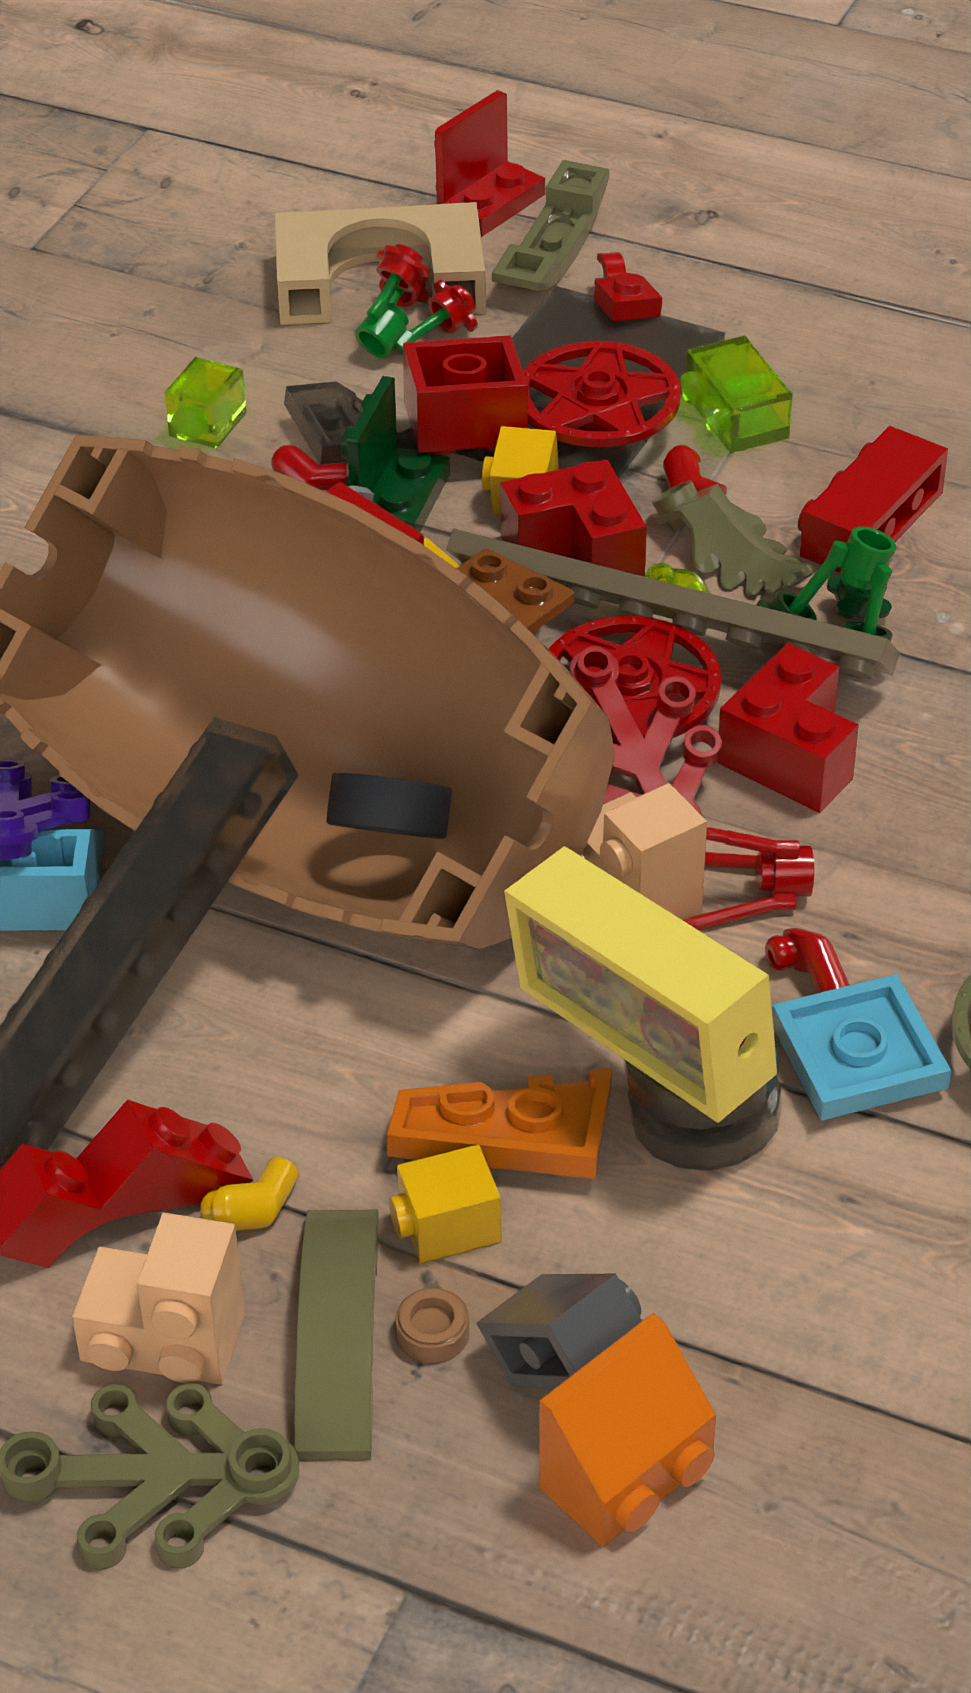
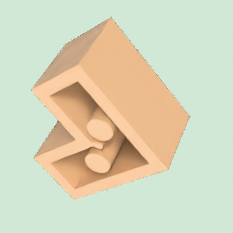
M670 783L637 798L630 792L603 804L601 813L581 857L681 920L689 919L702 913L707 821Z
M163 1212L148 1254L99 1246L72 1315L80 1361L93 1363L102 1369L110 1371L130 1369L164 1375L180 1383L200 1381L222 1385L246 1314L235 1224Z

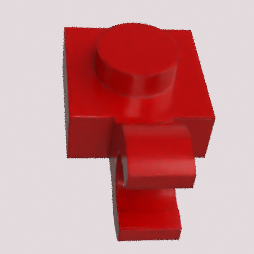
M619 252L597 254V261L603 268V278H595L594 301L612 321L661 317L663 297L643 276L626 273L625 262Z

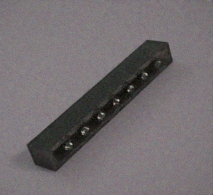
M217 717L212 719L198 741L192 745L187 757L167 786L156 797L151 809L131 838L122 846L117 858L95 890L86 898L79 913L59 942L47 954L43 965L23 994L9 1009L5 1020L0 1025V1169L22 1143L48 1151L298 778L299 774L277 735Z

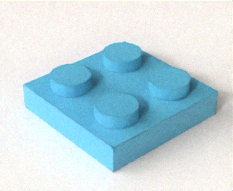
M898 974L772 1004L773 1028L821 1121L949 1088L951 1069Z

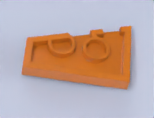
M613 1068L589 1070L588 1081L554 1084L552 1074L528 1076L526 1078V1087L492 1091L489 1086L481 1081L399 1090L387 1132V1156L419 1160L479 1144L490 1169H507L553 1174L562 1177L572 1176L596 1179L612 1089Z

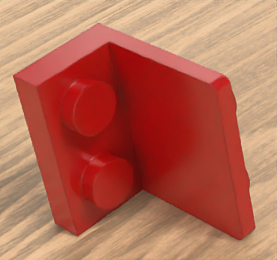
M499 90L494 91L435 130V188L437 204L476 202L481 237L545 195V177L525 169L522 165L508 161L506 93Z

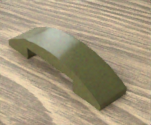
M562 160L546 186V204L520 246L509 244L492 271V282L535 291H546L554 286L570 268L590 232L608 184L609 169Z
M378 1209L307 1210L301 1258L296 1348L295 1450L299 1460H371L373 1419L372 1365L375 1275H377Z

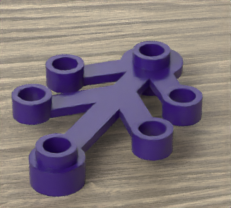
M12 759L0 760V860H12L29 856L32 853V841L38 838L39 831L70 822L88 820L90 818V799L60 775L53 776L50 779L51 792L32 797V775L25 772V763Z

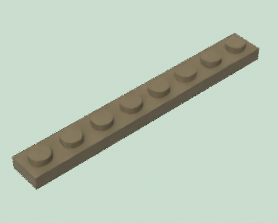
M454 528L446 551L462 563H465L484 549L492 550L574 591V603L586 607L598 608L601 600L619 605L617 611L625 616L652 618L653 614L673 619L672 623L689 630L695 635L705 636L707 628L727 633L725 638L727 641L752 650H760L762 642L782 648L787 643H790L818 657L837 661L840 671L859 678L872 679L874 671L893 676L900 655L887 638Z

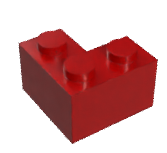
M608 459L597 462H584L569 468L528 474L521 478L500 482V529L503 541L645 577L647 526Z
M787 643L720 708L718 733L722 744L717 763L821 813L853 780L859 724L835 714L839 666Z

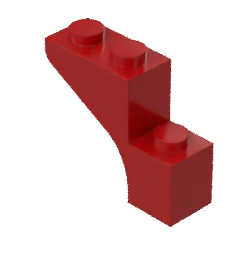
M127 1099L77 1158L64 1151L51 1152L22 1143L0 1169V1256L49 1268L79 1238L107 1222L127 1216L201 1204L208 1192L218 1190L225 1185L251 1183L254 1179L239 1154L241 1152L239 1141L225 1127L217 1123L206 1125L181 1117L178 1113L167 1107L156 1109Z

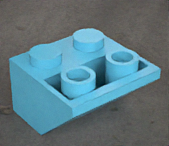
M61 829L39 831L38 838L32 841V853L29 856L12 860H0V931L93 930L105 844L104 830Z

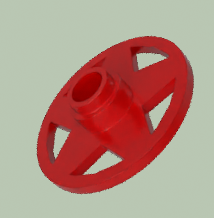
M586 341L567 344L543 353L523 370L528 383V423L535 429L556 431L557 440L568 444L585 447H614L644 440L664 429L674 419L680 406V382L670 365L657 355L629 344L611 341ZM588 356L580 368L557 365L566 360ZM624 359L647 367L653 373L627 372ZM530 387L553 398L541 413L536 409L529 397ZM667 399L664 407L645 422L639 407Z
M614 616L597 619L566 632L549 648V651L559 661L564 657L570 664L577 653L588 647L598 646L608 650L619 664L617 687L643 738H645L658 710V691L660 684L665 679L673 676L688 679L696 690L694 701H698L693 706L691 713L681 718L673 738L687 733L689 729L702 723L713 711L719 699L721 670L713 651L694 633L665 620L644 616ZM612 633H636L622 645L598 638ZM676 642L694 655L703 669L671 661L674 643ZM586 667L592 672L603 671V669L598 667ZM677 693L667 695V698L673 702H683L686 700ZM612 735L613 744H617Z

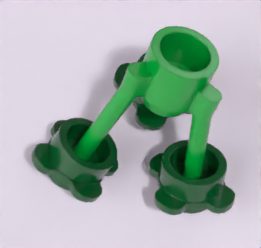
M855 527L847 543L834 541L827 559L798 596L790 591L781 590L770 603L759 600L756 605L817 620L814 610L808 603L828 579L826 587L829 592L835 595L837 600L836 612L846 619H864V622H849L845 628L887 638L891 642L892 632L885 627L877 625L878 618L887 617L892 608L891 603L883 597L893 572L889 564L897 546L888 535L870 527ZM837 567H841L840 575L830 577Z

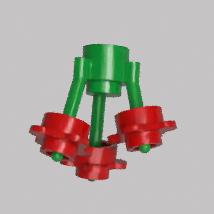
M396 244L395 247L386 245L383 250L378 251L376 256L380 263L376 271L382 277L379 282L381 293L366 312L367 316L355 330L357 341L366 351L378 358L384 359L394 349L403 353V343L415 342L438 325L444 331L451 334L463 326L470 332L478 328L477 320L472 315L476 310L473 298L465 288L459 285L451 287L442 280H438L434 283L436 294L429 298V292L425 289V285L431 272L422 264L424 259L418 252L403 244ZM428 300L432 315L408 331L406 329L409 323L408 317L398 306L409 307L416 301L425 303Z

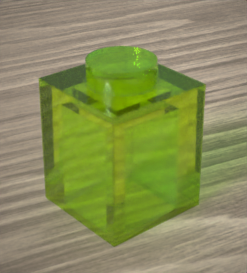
M194 357L164 392L169 436L217 449L247 413L243 369L199 357Z

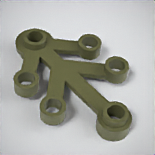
M196 1383L179 1385L169 1393L166 1400L169 1424L175 1432L181 1435L194 1436L201 1434L219 1453H190L137 1405L134 1392L121 1384L104 1386L94 1394L91 1400L94 1425L103 1435L110 1437L123 1436L142 1454L59 1455L58 1447L51 1437L34 1431L19 1433L11 1437L0 1449V1478L2 1486L10 1496L26 1503H36L46 1499L57 1487L138 1486L105 1514L93 1515L80 1525L77 1532L80 1555L84 1563L94 1569H108L117 1565L126 1554V1538L189 1486L216 1485L185 1514H171L165 1517L156 1528L155 1538L161 1561L172 1568L189 1567L201 1558L204 1552L203 1538L244 1503L264 1505L284 1498L296 1485L300 1468L295 1448L282 1435L273 1430L263 1428L244 1432L212 1404L209 1391ZM190 1404L202 1407L194 1414L178 1412L182 1407ZM120 1405L126 1407L125 1411L118 1415H106L103 1413L111 1406ZM260 1467L272 1469V1471L265 1474H251L253 1470ZM32 1470L42 1471L32 1477H22L26 1472ZM181 1534L193 1538L188 1544L180 1547L171 1546L167 1543L172 1537ZM107 1535L114 1538L113 1542L106 1547L97 1548L89 1545L93 1539L99 1536Z

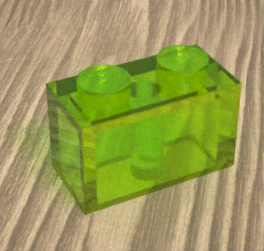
M745 335L687 350L686 373H683L680 379L683 397L687 404L694 405L703 417L710 434L717 435L730 454L785 440L790 437L793 394Z

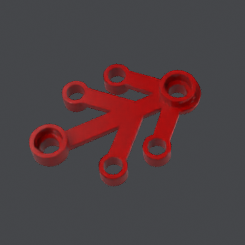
M598 646L588 647L580 651L571 661L570 673L609 717L611 734L617 745L613 744L615 757L611 771L635 779L642 795L666 785L667 783L659 767L681 718L688 716L693 709L696 695L694 685L688 679L679 676L669 677L660 684L657 696L658 710L645 738H643L617 687L619 664L616 658L608 650ZM586 667H598L603 669V671L592 672ZM677 693L686 700L683 702H673L667 698V695ZM706 725L694 726L687 731L682 748V755L685 760L672 784L701 816V810L693 799L706 769L717 762L722 744L719 733ZM703 742L712 749L701 752L696 750L692 744ZM608 784L603 804L631 791ZM632 792V794H633L636 798L639 797V796H642V795H640V794H637V793Z

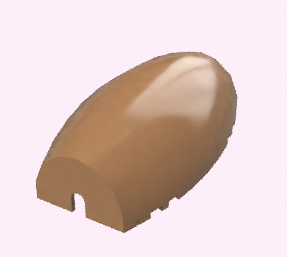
M75 435L24 527L44 539L49 545L48 556L44 565L33 575L26 574L6 562L0 570V713L4 714L20 731L21 735L19 737L32 750L41 754L60 771L59 775L102 810L161 849L232 885L314 916L404 939L483 949L512 938L504 890L563 846L581 856L602 810L615 757L609 717L579 682L512 613L469 577L420 542L352 503L290 476L235 458L233 461L210 456L199 449L180 446L178 450L153 446L148 441L140 439ZM332 774H363L450 787L452 789L446 838L416 837L327 824L326 817Z

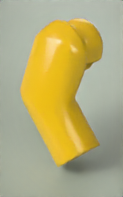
M281 1157L270 1158L257 1182L225 1185L218 1190L208 1192L201 1202L200 1212L202 1219L235 1224L236 1231L268 1227L276 1219L300 1176L299 1170L287 1159Z

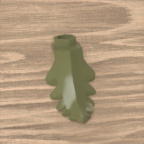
M689 480L665 491L652 500V504L657 511L653 516L657 525L669 522L671 528L676 529L686 524L690 533L691 557L694 567L703 573L711 572L717 568L721 569L720 585L726 590H731L741 582L746 581L745 593L748 596L757 595L762 588L765 589L766 594L772 595L783 585L785 588H790L796 582L810 577L814 572L815 567L807 562L801 563L797 557L783 555L787 548L782 543L763 538L767 528L758 516L731 503L718 484L697 491L692 480Z

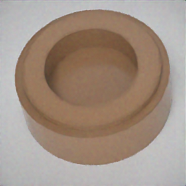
M441 1288L421 1289L408 1295L401 1302L396 1312V1336L400 1348L412 1359L424 1363H441L456 1357L462 1352L469 1340V1312L466 1304L453 1292Z

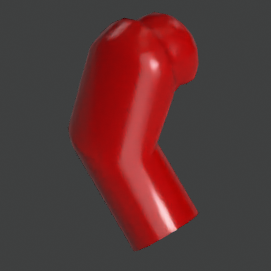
M295 445L281 446L272 456L271 466L273 471L290 476L319 490H327L339 482L346 483V463L318 465Z
M678 445L667 453L663 461V469L669 489L692 480L697 491L718 484L726 495V485L701 476L698 464L701 460L695 450L686 445Z
M799 928L785 929L783 935H775L767 940L765 953L770 966L777 971H784L789 967H793L795 970L809 973L817 993L850 985L833 945L825 936Z

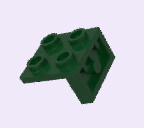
M382 376L374 392L365 395L361 405L360 416L354 427L348 426L344 432L341 456L343 460L348 461L349 469L345 485L368 488L374 494L373 503L421 532L450 476V457L427 452L418 453L417 449L398 448L395 378Z

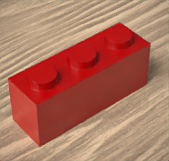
M889 425L872 443L868 442L862 447L858 457L844 471L840 470L833 476L829 486L815 500L810 499L804 505L797 524L798 530L801 531L800 557L822 565L827 559L834 541L847 543L852 530L860 526L879 530L896 542L943 493L948 448ZM837 567L834 571L840 573L842 569Z

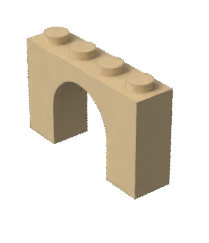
M476 202L274 213L280 325L331 323L330 288L333 281L341 273L352 267L365 263L380 262L376 256L378 251L383 250L386 245L395 247L396 244L411 247L423 257L422 264L431 272L428 279L432 287V296L436 294L434 283L438 280H442L451 287L459 285L465 288L474 300L476 310L472 315L486 314L485 264Z

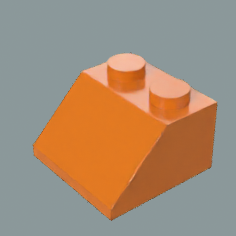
M654 1312L539 1400V1488L602 1547L606 1546L624 1530L634 1532L641 1528L652 1517L663 1498L679 1485L688 1487L696 1483L710 1468L715 1456L716 1413L665 1322Z

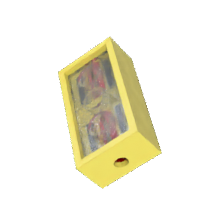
M565 846L504 890L520 989L699 1111L719 1123L777 1075L770 982L767 973Z

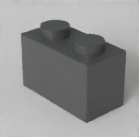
M616 1273L541 1274L476 1324L511 1386L555 1389L642 1322L640 1318L641 1305L633 1290L620 1280Z

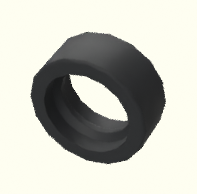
M333 773L326 822L329 825L445 839L447 836L452 789L447 786L397 778L353 773Z

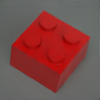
M511 335L403 343L404 404L418 453L429 452L435 455H449L460 449L474 448L495 451L501 426L528 428V383Z

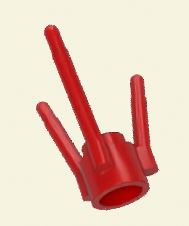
M708 827L706 840L759 852L757 855L705 852V866L756 869L757 889L769 890L770 897L697 915L683 921L700 930L773 910H796L797 897H810L813 892L815 867L811 846H799L798 840H773Z

